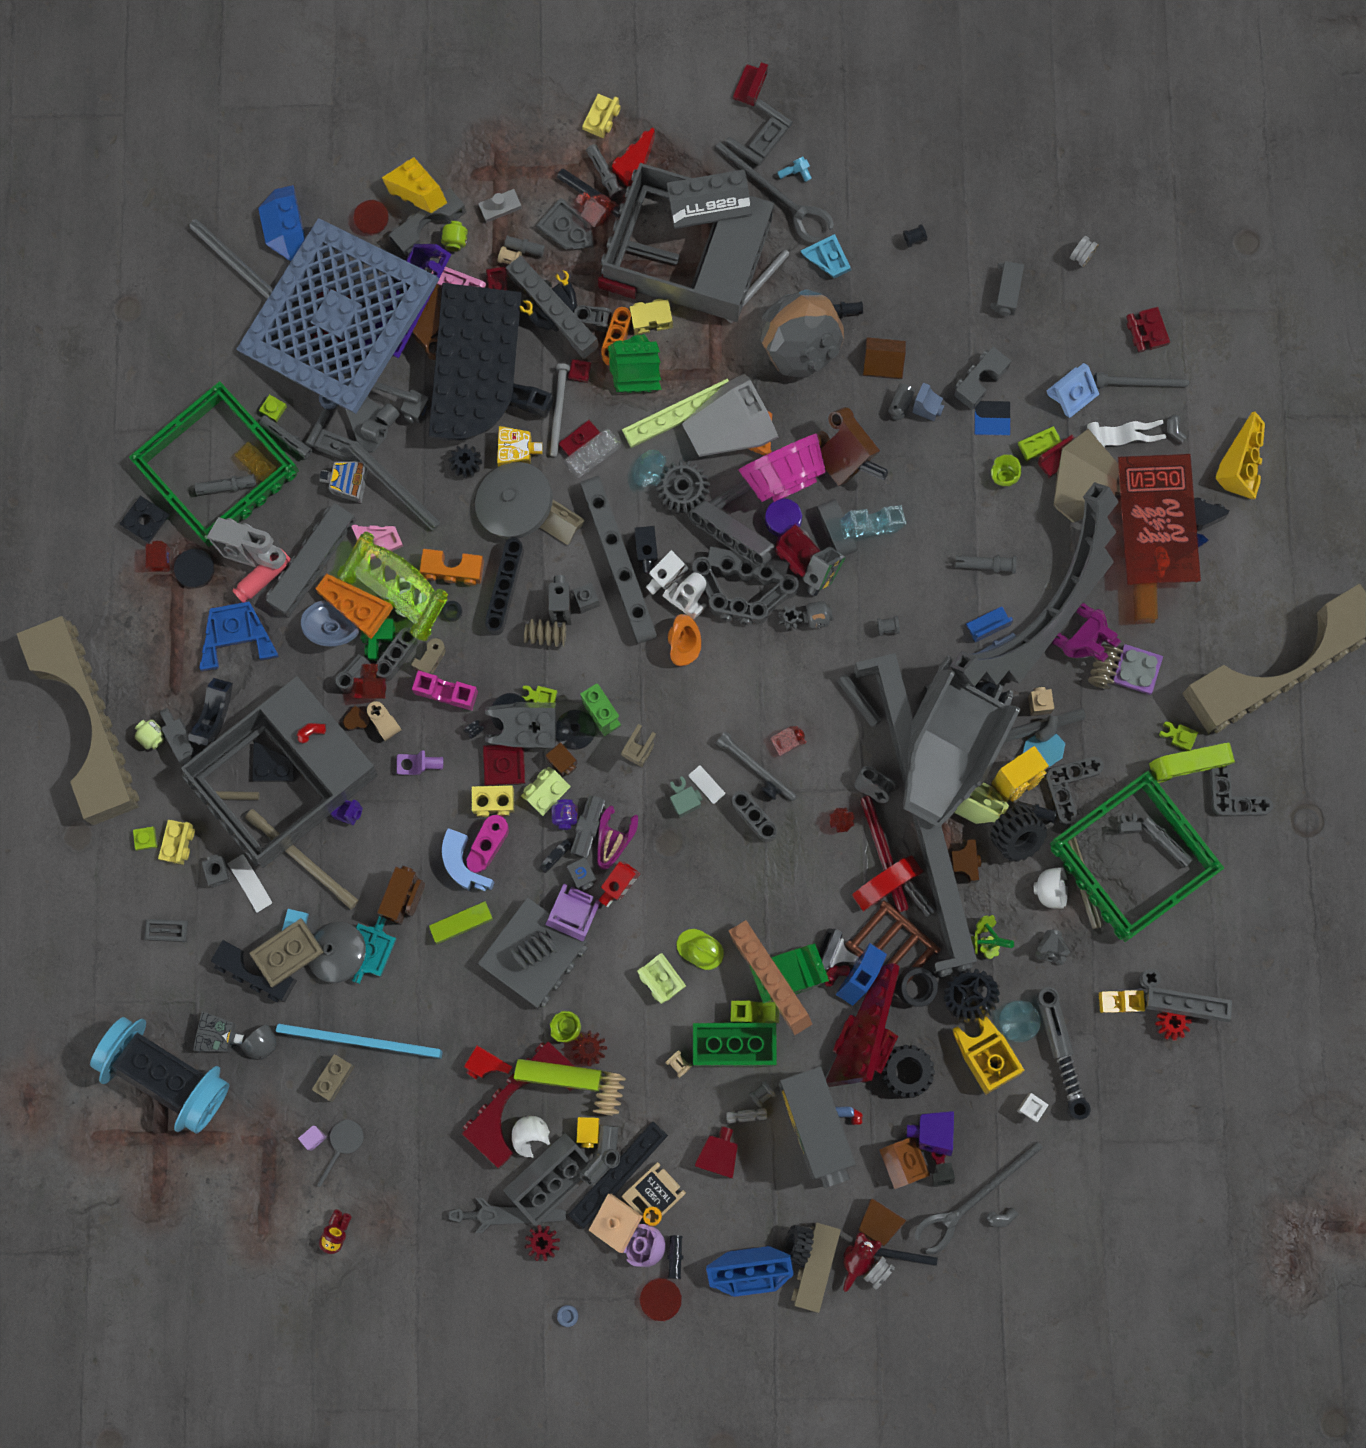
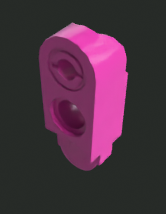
M492 815L485 820L466 859L467 867L471 872L481 873L485 871L508 836L509 826L502 816ZM495 823L499 824V830L497 831L492 830ZM484 842L492 843L490 850L483 851L481 849V845Z

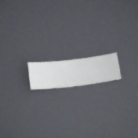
M243 854L227 863L256 912L272 904L267 892Z

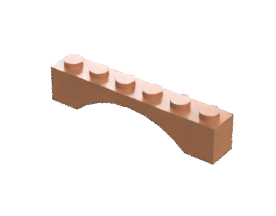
M745 920L729 930L733 942L762 982L793 1034L796 1035L813 1025L809 1014L748 922Z

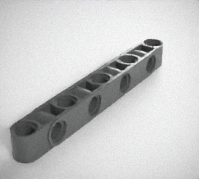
M598 475L581 481L580 485L636 641L640 644L655 639L657 635L600 477ZM596 502L604 504L602 508H595L593 505ZM609 538L617 540L613 545L608 544L606 541ZM622 574L630 576V579L627 581H621L619 578ZM640 610L643 612V616L635 618L633 613Z

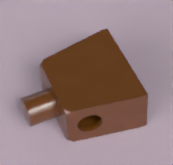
M871 1198L858 1231L863 1233L868 1240L880 1241L882 1246H885L906 1220Z

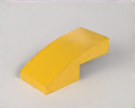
M1144 990L1099 992L1100 1013L1144 1012Z

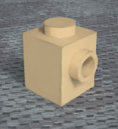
M1045 687L1033 689L1028 696L1031 716L1051 714L1054 710L1052 690H1046Z

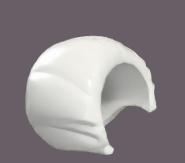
M526 1116L519 1119L512 1130V1143L516 1152L521 1156L533 1158L534 1156L531 1151L532 1141H541L549 1145L548 1135L550 1131L547 1124L537 1116Z

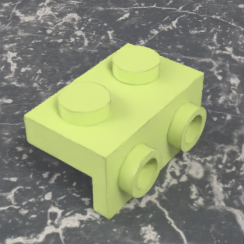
M550 767L543 769L538 774V778L525 787L524 793L521 795L542 816L571 787Z
M662 953L637 970L641 981L650 988L654 999L661 1004L670 1000L686 987Z

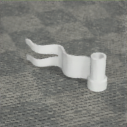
M1163 420L1152 423L1133 421L1118 427H1099L1098 422L1087 424V429L1093 433L1104 447L1121 446L1136 440L1155 442L1166 439L1165 434L1148 436L1135 431L1152 429L1162 425Z

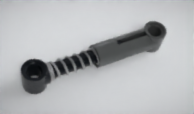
M1046 987L1038 992L1036 1002L1040 1007L1053 1057L1058 1059L1057 1062L1060 1063L1059 1069L1062 1071L1061 1076L1064 1078L1063 1083L1066 1085L1065 1090L1068 1092L1067 1113L1073 1120H1083L1090 1115L1091 1107L1085 1097L1082 1096V1092H1080L1082 1089L1079 1088L1078 1084L1080 1082L1076 1078L1078 1075L1074 1071L1076 1068L1072 1064L1074 1061L1070 1057L1074 1052L1060 1006L1059 994L1054 988ZM1044 993H1049L1052 995V1003L1048 1004L1044 1002ZM1076 1104L1083 1106L1084 1112L1082 1115H1077L1074 1112Z

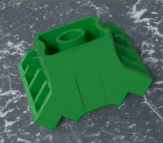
M643 334L634 335L624 341H616L608 346L610 372L613 375L616 392L639 393L642 391L662 390L659 382L661 380L659 371L661 362L658 356L660 351L657 341L650 342L646 335Z
M815 944L771 957L795 995L812 990L814 987L829 981ZM750 966L763 1003L773 1001Z

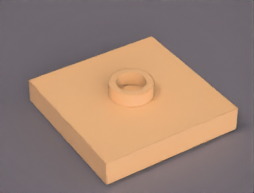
M608 1194L589 1231L619 1253H623L643 1216L614 1195Z

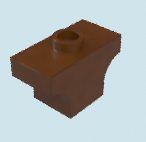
M967 840L964 849L950 853L951 865L954 874H962L968 879L969 883H977L979 881L978 867H981V856L977 855L976 840Z

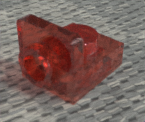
M790 726L771 737L779 756L806 744L804 740L805 734L798 726Z

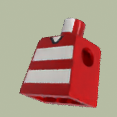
M619 861L601 888L605 892L599 901L609 907L614 899L621 900L641 873L625 861ZM615 882L619 884V889L617 891L613 888Z

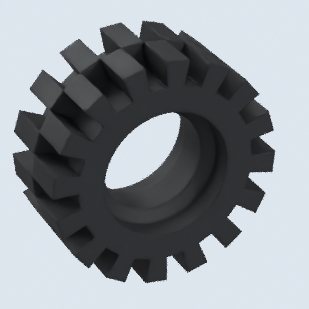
M793 1225L787 1232L788 1236L785 1238L786 1243H784L783 1247L785 1249L783 1252L790 1255L792 1264L804 1266L811 1256L810 1251L813 1249L811 1247L814 1243V1240H812L814 1238L813 1230Z

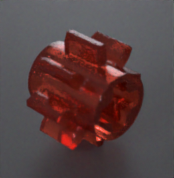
M847 807L836 808L833 814H830L831 820L829 823L831 828L836 827L837 833L848 832L851 826H854L853 812L848 813Z

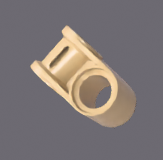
M376 701L368 705L367 714L385 741L402 730L382 703ZM375 708L380 710L381 714L379 716L374 714Z

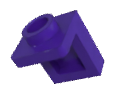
M353 799L352 802L346 800L343 805L331 813V816L334 819L354 826L356 820L361 817L363 808L357 800Z

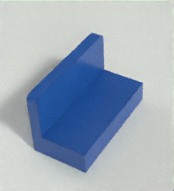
M999 607L967 623L966 627L976 643L1011 626L1013 619L1012 617L1008 618L1003 607Z

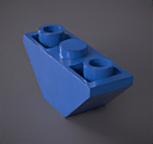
M869 943L835 994L853 1006L868 991L878 976L887 954Z

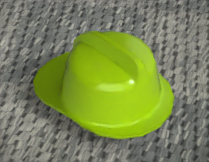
M688 929L677 940L679 954L685 960L701 969L712 970L718 967L723 960L724 951L722 945L703 931Z

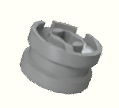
M1085 235L1074 249L1070 259L1073 261L1077 260L1079 265L1084 267L1099 244L1096 242L1092 243L1090 238Z
M882 1256L863 1279L867 1282L870 1281L872 1287L877 1290L890 1276L891 1271L895 1267L892 1264H887L886 1259Z

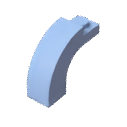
M448 828L442 844L443 862L448 873L456 883L469 891L472 883L479 890H492L494 885L492 879L473 873L464 865L463 852L469 839L468 836Z

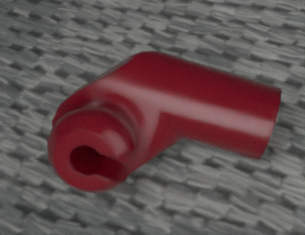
M849 965L830 967L826 971L829 981L824 983V985L831 987L839 976H848L850 973Z

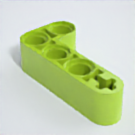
M1223 743L1162 756L1150 762L1149 767L1156 781L1162 783L1177 776L1234 764L1235 759L1230 743Z

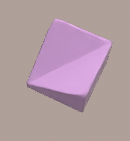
M312 1126L298 1139L307 1150L312 1151L326 1139V1136L316 1126Z

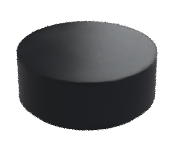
M448 601L443 605L442 614L446 620L454 622L461 618L463 611L458 602Z

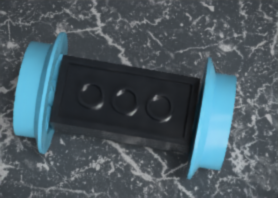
M125 1017L120 1018L104 1035L91 1059L90 1066L100 1072L99 1082L106 1084L117 1075L179 1114L174 1126L176 1132H180L185 1128L196 1134L202 1131L221 1106L229 1089V1083L219 1077L220 1067L215 1066L204 1075L144 1037L146 1020L139 1019L133 1023Z

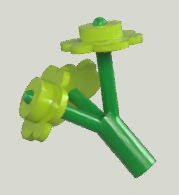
M994 915L983 916L976 924L975 936H971L975 954H978V944H980V952L984 953L987 959L998 956L1000 946L1011 949L1014 947L1013 940L999 938L992 929L996 925ZM989 931L992 935L978 940V934Z

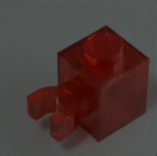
M584 192L583 195L579 194L575 199L577 203L585 207L580 216L594 227L603 225L615 207L607 196L601 194L590 197V195Z
M362 664L364 678H354V698L385 699L386 678H376L378 664Z

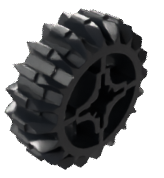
M977 968L973 973L970 969H967L965 974L960 971L959 977L953 975L954 981L948 982L949 988L944 989L946 994L944 996L945 1006L950 1011V1014L953 1017L956 1016L959 1021L964 1019L967 1024L970 1019L976 1023L977 1018L984 1021V1015L991 1016L990 1010H996L995 1004L999 1003L998 996L1000 995V991L997 989L998 984L994 981L993 977L987 975L984 970L980 973ZM983 987L987 988L986 997L982 996ZM959 994L962 996V1003L960 1005L957 1004Z

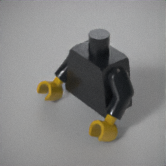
M562 270L565 275L563 279H560L557 273L555 275L556 279L562 282V285L558 283L552 290L574 313L578 306L576 292L571 282L567 281L569 274ZM524 301L527 305L526 310L519 306L520 312L527 313V317L536 327L546 330L552 329L555 332L559 330L536 303L532 305L530 301Z

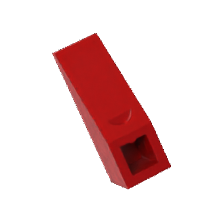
M653 127L649 131L642 133L639 141L636 144H631L627 148L626 153L622 157H617L612 163V173H615L618 176V180L627 188L632 186L633 181L631 178L634 169H638L640 163L647 164L655 139V129Z

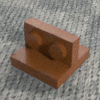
M907 1138L879 1149L894 1189L930 1176L921 1150L918 1148L919 1145L916 1138Z

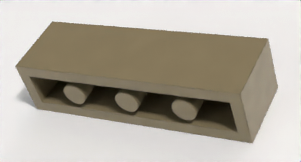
M815 1223V1227L810 1226V1229L813 1230L812 1234H814L812 1239L814 1243L811 1246L813 1249L810 1251L811 1256L808 1258V1262L805 1263L804 1268H799L797 1280H800L798 1289L794 1288L791 1300L795 1301L794 1306L819 1313L841 1229Z

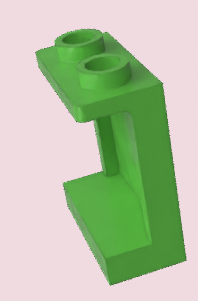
M599 684L593 685L580 694L582 704L604 737L621 726L618 721V713Z

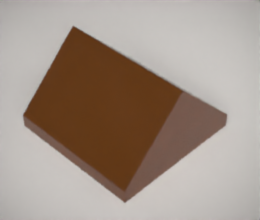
M867 337L863 376L902 379L906 341Z

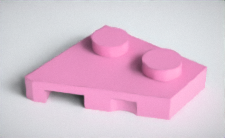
M351 526L367 562L403 547L394 526Z

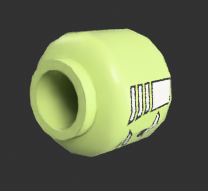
M142 720L135 727L137 732L134 737L145 749L152 748L154 750L165 740L161 727L154 720L147 722Z

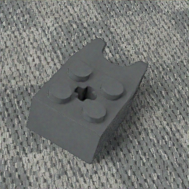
M516 702L485 708L486 715L499 718L504 725L501 731L487 734L485 736L486 742L511 747L555 748L556 703ZM536 722L538 728H534L533 726H531L532 723Z

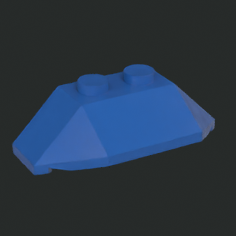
M294 185L274 189L258 208L266 245L290 262L305 240Z
M770 1246L729 1251L706 1266L710 1287L717 1288L734 1297L777 1291L794 1275L790 1255Z

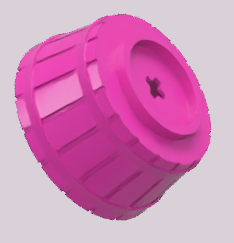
M817 433L780 448L738 469L761 502L771 498L776 502L817 483L816 478L825 473Z

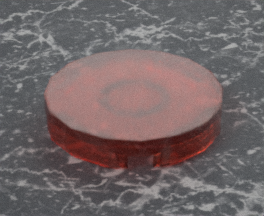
M657 1278L650 1281L644 1286L640 1294V1305L643 1312L655 1321L671 1319L678 1313L681 1307L682 1296L680 1290L674 1282L668 1279Z

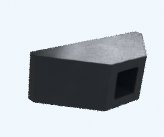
M1180 491L1172 492L1168 498L1179 503V508L1174 509L1173 512H1182L1184 514L1183 517H1177L1180 524L1198 531L1224 520L1230 511L1221 504L1213 505L1207 503L1202 498L1188 497L1187 494Z

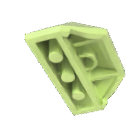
M983 782L981 786H978L970 794L971 796L967 800H964L957 807L955 813L975 824L995 822L1002 813H1006L1009 805L1007 802H1004L1002 796L995 788Z

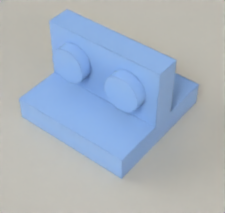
M1085 363L1078 368L1075 367L1046 390L1049 397L1061 404L1064 414L1069 418L1099 395L1090 368Z

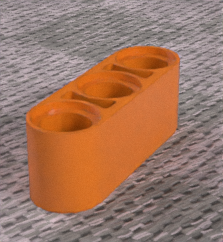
M619 307L615 310L602 346V359L608 366L609 357L606 356V353L609 352L608 346L616 341L626 340L631 327V313L626 307ZM620 316L627 317V320L619 321L618 318ZM620 334L621 337L619 339L612 338V335Z

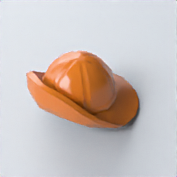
M685 614L678 615L668 633V641L671 646L670 656L675 665L686 666L697 659L701 651V634L696 622L690 616Z

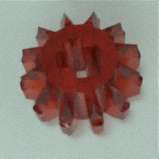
M589 1030L587 1038H585L583 1033H580V1037L583 1040H574L579 1046H573L572 1050L579 1051L574 1055L575 1059L583 1056L580 1064H584L585 1060L588 1059V1066H592L591 1059H594L595 1063L599 1064L597 1056L605 1058V1055L600 1050L606 1051L607 1046H600L605 1042V1039L602 1038L597 1041L600 1034L597 1032L592 1038V1032ZM593 1043L595 1051L593 1053L590 1051V1054H587L585 1045Z

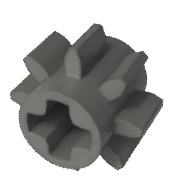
M795 605L789 609L787 606H784L785 612H779L778 615L783 618L780 620L779 625L784 624L786 631L792 627L797 630L796 624H802L803 622L801 618H798L802 615V611L797 612ZM793 615V619L788 621V617Z

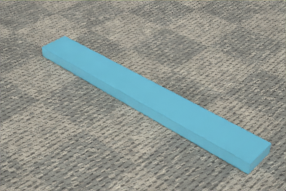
M278 1024L276 1032L280 1034L441 1059L443 1052L436 1048Z

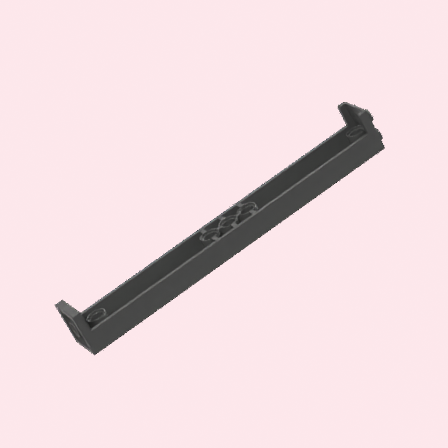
M896 653L856 662L854 674L856 679L876 675L905 786L910 728L913 717ZM912 814L950 958L949 960L935 963V966L931 968L932 974L944 977L951 975L953 970L958 969L959 973L960 971L965 972L967 969L971 970L977 959L942 827H936Z

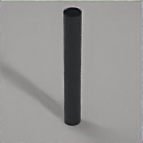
M880 1248L875 1253L876 1256L937 1266L938 1257Z

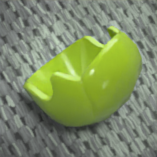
M1004 454L994 460L991 469L994 483L1010 487L1018 482L1021 476V465L1018 458L1013 455Z
M561 1011L556 1014L550 1022L551 1037L558 1042L565 1043L575 1040L581 1031L579 1017L571 1011Z

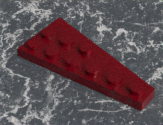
M895 963L882 965L878 976L870 986L826 1078L828 1087L872 1081L900 968Z

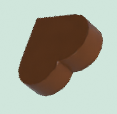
M354 705L344 718L343 723L348 730L353 731L357 728H368L371 720L365 712Z

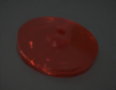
M367 200L360 203L355 209L354 222L361 232L370 235L377 234L386 228L389 222V214L381 202Z

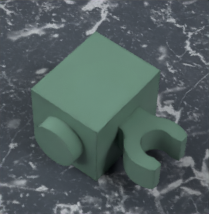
M682 776L680 777L681 786L677 787L673 781L670 782L671 788L676 792L675 795L670 797V801L679 818L700 808V801L703 800L699 791H694L692 786L685 789L686 781Z

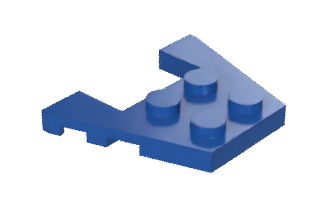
M249 601L211 608L209 610L205 644L202 650L203 656L200 662L201 671L219 668L216 648L257 641L260 660L279 657Z

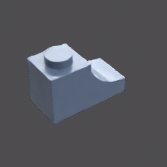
M923 383L915 400L912 413L935 421L936 416L940 417L944 409V405H942L943 398L935 394L930 385Z

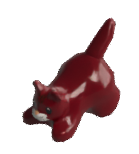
M858 1233L854 1247L848 1246L845 1249L844 1267L848 1271V1275L844 1282V1292L851 1288L857 1276L865 1275L871 1269L874 1263V1255L882 1246L880 1241H870L863 1233Z

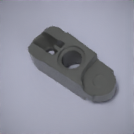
M165 708L160 711L166 723V726L161 729L176 758L184 766L197 755L196 749L193 746L194 742L188 740L189 732L182 719L178 718L175 720L170 710Z

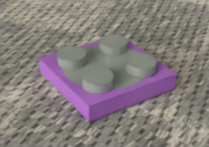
M1124 644L1122 649L1124 652L1120 655L1121 661L1118 662L1119 668L1115 672L1117 675L1113 678L1114 684L1151 695L1163 656Z

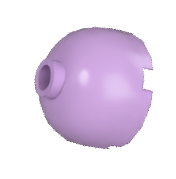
M638 1224L624 1251L628 1257L626 1260L631 1265L637 1267L655 1265L664 1255L665 1240L660 1231L655 1227Z

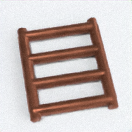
M885 900L881 902V908L852 941L849 940L845 943V946L860 958L864 951L858 947L859 944L888 913L896 922L875 947L883 950L902 927L907 929L912 935L887 964L895 963L897 965L918 940L927 949L912 967L922 968L934 953L937 954L941 951L931 939ZM913 975V976L908 980L907 984L910 982V980H911L915 975Z

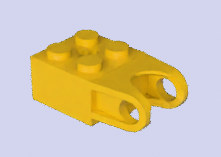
M984 1015V1021L977 1018L981 1028L980 1036L975 1038L969 1037L958 1026L953 1028V1034L965 1062L985 1095L1020 1076L1025 1070L1003 1034L1001 1035L988 1017ZM990 1061H992V1063L997 1062V1069L991 1067Z

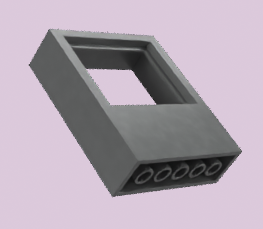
M640 163L638 169L633 171L631 178L633 181L632 186H628L625 197H627L626 203L621 204L619 214H621L620 219H616L613 231L615 233L613 237H609L607 243L608 252L603 254L601 259V265H603L601 274H603V278L635 287L636 292L668 300L678 305L738 322L772 223L774 203L749 196L752 216L713 222L691 288L620 267L646 193L669 199L667 183L692 179Z
M297 676L181 767L184 772L182 777L192 790L196 788L194 792L203 804L207 805L209 803L207 807L217 820L222 819L220 823L230 836L235 834L233 836L235 842L243 851L247 849L245 853L255 866L260 864L262 868H265L327 818L336 808L343 805L346 800H349L378 776L373 764ZM306 724H326L325 734L313 733L309 736L307 743H300L298 741L297 732ZM266 731L323 800L262 848L204 778L262 732Z

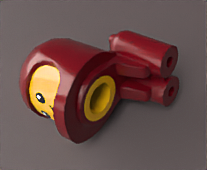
M334 1210L329 1220V1226L324 1228L319 1240V1246L323 1252L335 1254L341 1250L346 1239L344 1231L347 1230L352 1218L350 1214H342L340 1210Z

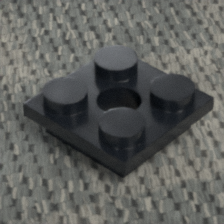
M140 495L120 522V525L149 544L170 515ZM145 516H149L150 522L146 525H142L140 523L141 519Z

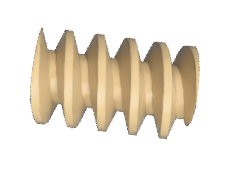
M602 1071L606 1075L601 1077L600 1080L604 1083L599 1088L602 1093L596 1094V1097L601 1099V1101L594 1102V1105L599 1107V1109L592 1112L613 1116V1114H619V1111L614 1106L621 1105L616 1098L623 1096L617 1091L624 1089V1086L619 1081H625L626 1078L620 1074Z

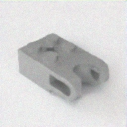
M218 517L207 536L224 558L256 567L257 564L278 569L286 560L285 553L279 547L272 545L274 540L269 533L255 529L247 523L239 524L233 519ZM274 554L279 557L277 560L271 561L270 555Z

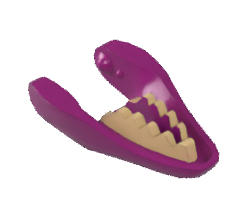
M612 805L604 811L599 826L598 866L603 870L610 868L619 858L635 835L638 827V815L635 814L630 819L631 824L627 833L610 828L608 823L611 815L615 812Z

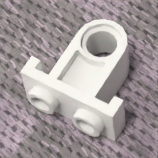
M699 573L689 575L679 587H677L678 583L674 582L663 594L664 598L693 620L707 606L704 603L702 605L698 603L700 596L706 588V580Z

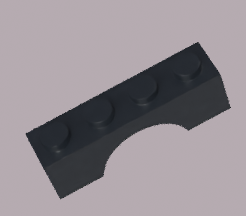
M222 940L211 959V962L215 964V969L224 974L226 970L233 973L231 978L240 983H243L244 980L251 983L249 988L259 993L264 990L269 993L267 997L277 1003L279 1000L284 1002L287 1000L297 982L296 979L289 976L272 988L264 976L252 975L246 969L244 951L225 940Z

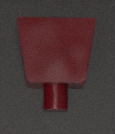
M721 1126L718 1138L709 1136L695 1163V1167L733 1179L738 1144L730 1142L733 1130Z

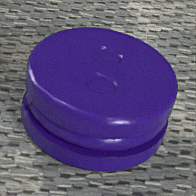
M782 498L776 502L773 501L768 506L765 514V524L769 532L774 536L779 537L795 523L799 527L801 526L802 512L794 501Z

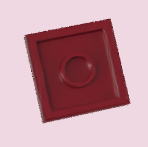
M504 745L483 746L485 786L526 784L524 747Z

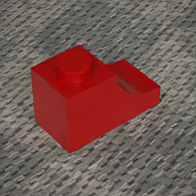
M478 1045L464 1066L468 1069L466 1073L475 1079L479 1076L484 1078L485 1075L491 1072H503L510 1075L514 1069Z

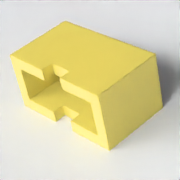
M656 299L651 303L639 302L630 306L634 335L649 333V329L656 327L657 331L673 328L668 300Z

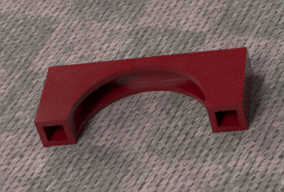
M549 1041L546 1044L542 1042L535 1049L537 1054L532 1059L529 1057L526 1059L574 1066ZM515 1073L507 1079L506 1083L508 1085L503 1090L499 1088L493 1094L492 1098L494 1100L489 1105L484 1104L478 1110L479 1116L474 1121L470 1119L463 1127L465 1131L462 1134L498 1169L514 1154L505 1142L502 1133L501 1119L504 1107L515 1091L531 1083L516 1081L514 1079Z

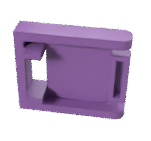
M563 884L545 925L583 942L600 901L597 899L593 907L590 905L593 896L573 887L570 888L567 895L564 893L567 885Z

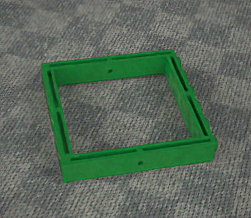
M220 381L129 456L133 464L208 548L211 545L214 546L207 536L215 522L205 529L147 463L223 400L281 464V467L220 518H230L237 523L242 519H247L257 506L261 507L264 505L270 495L278 493L282 489V485L287 481H292L299 472L295 463Z
M1149 770L1050 843L1052 853L1056 857H1060L1064 863L1065 870L1069 874H1073L1078 887L1086 891L1091 904L1099 908L1102 912V918L1113 926L1115 935L1120 940L1123 939L1124 942L1131 939L1224 869L1223 865ZM1142 788L1201 863L1205 871L1131 925L1068 842Z

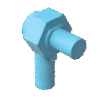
M803 156L793 161L794 166H788L777 172L780 179L791 173L796 174L798 172L801 173L805 182L812 178L807 169L810 166L808 160L804 159Z

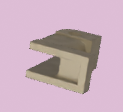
M638 724L621 755L643 768L654 748L656 733L652 732L646 744L641 746L638 742L642 726Z

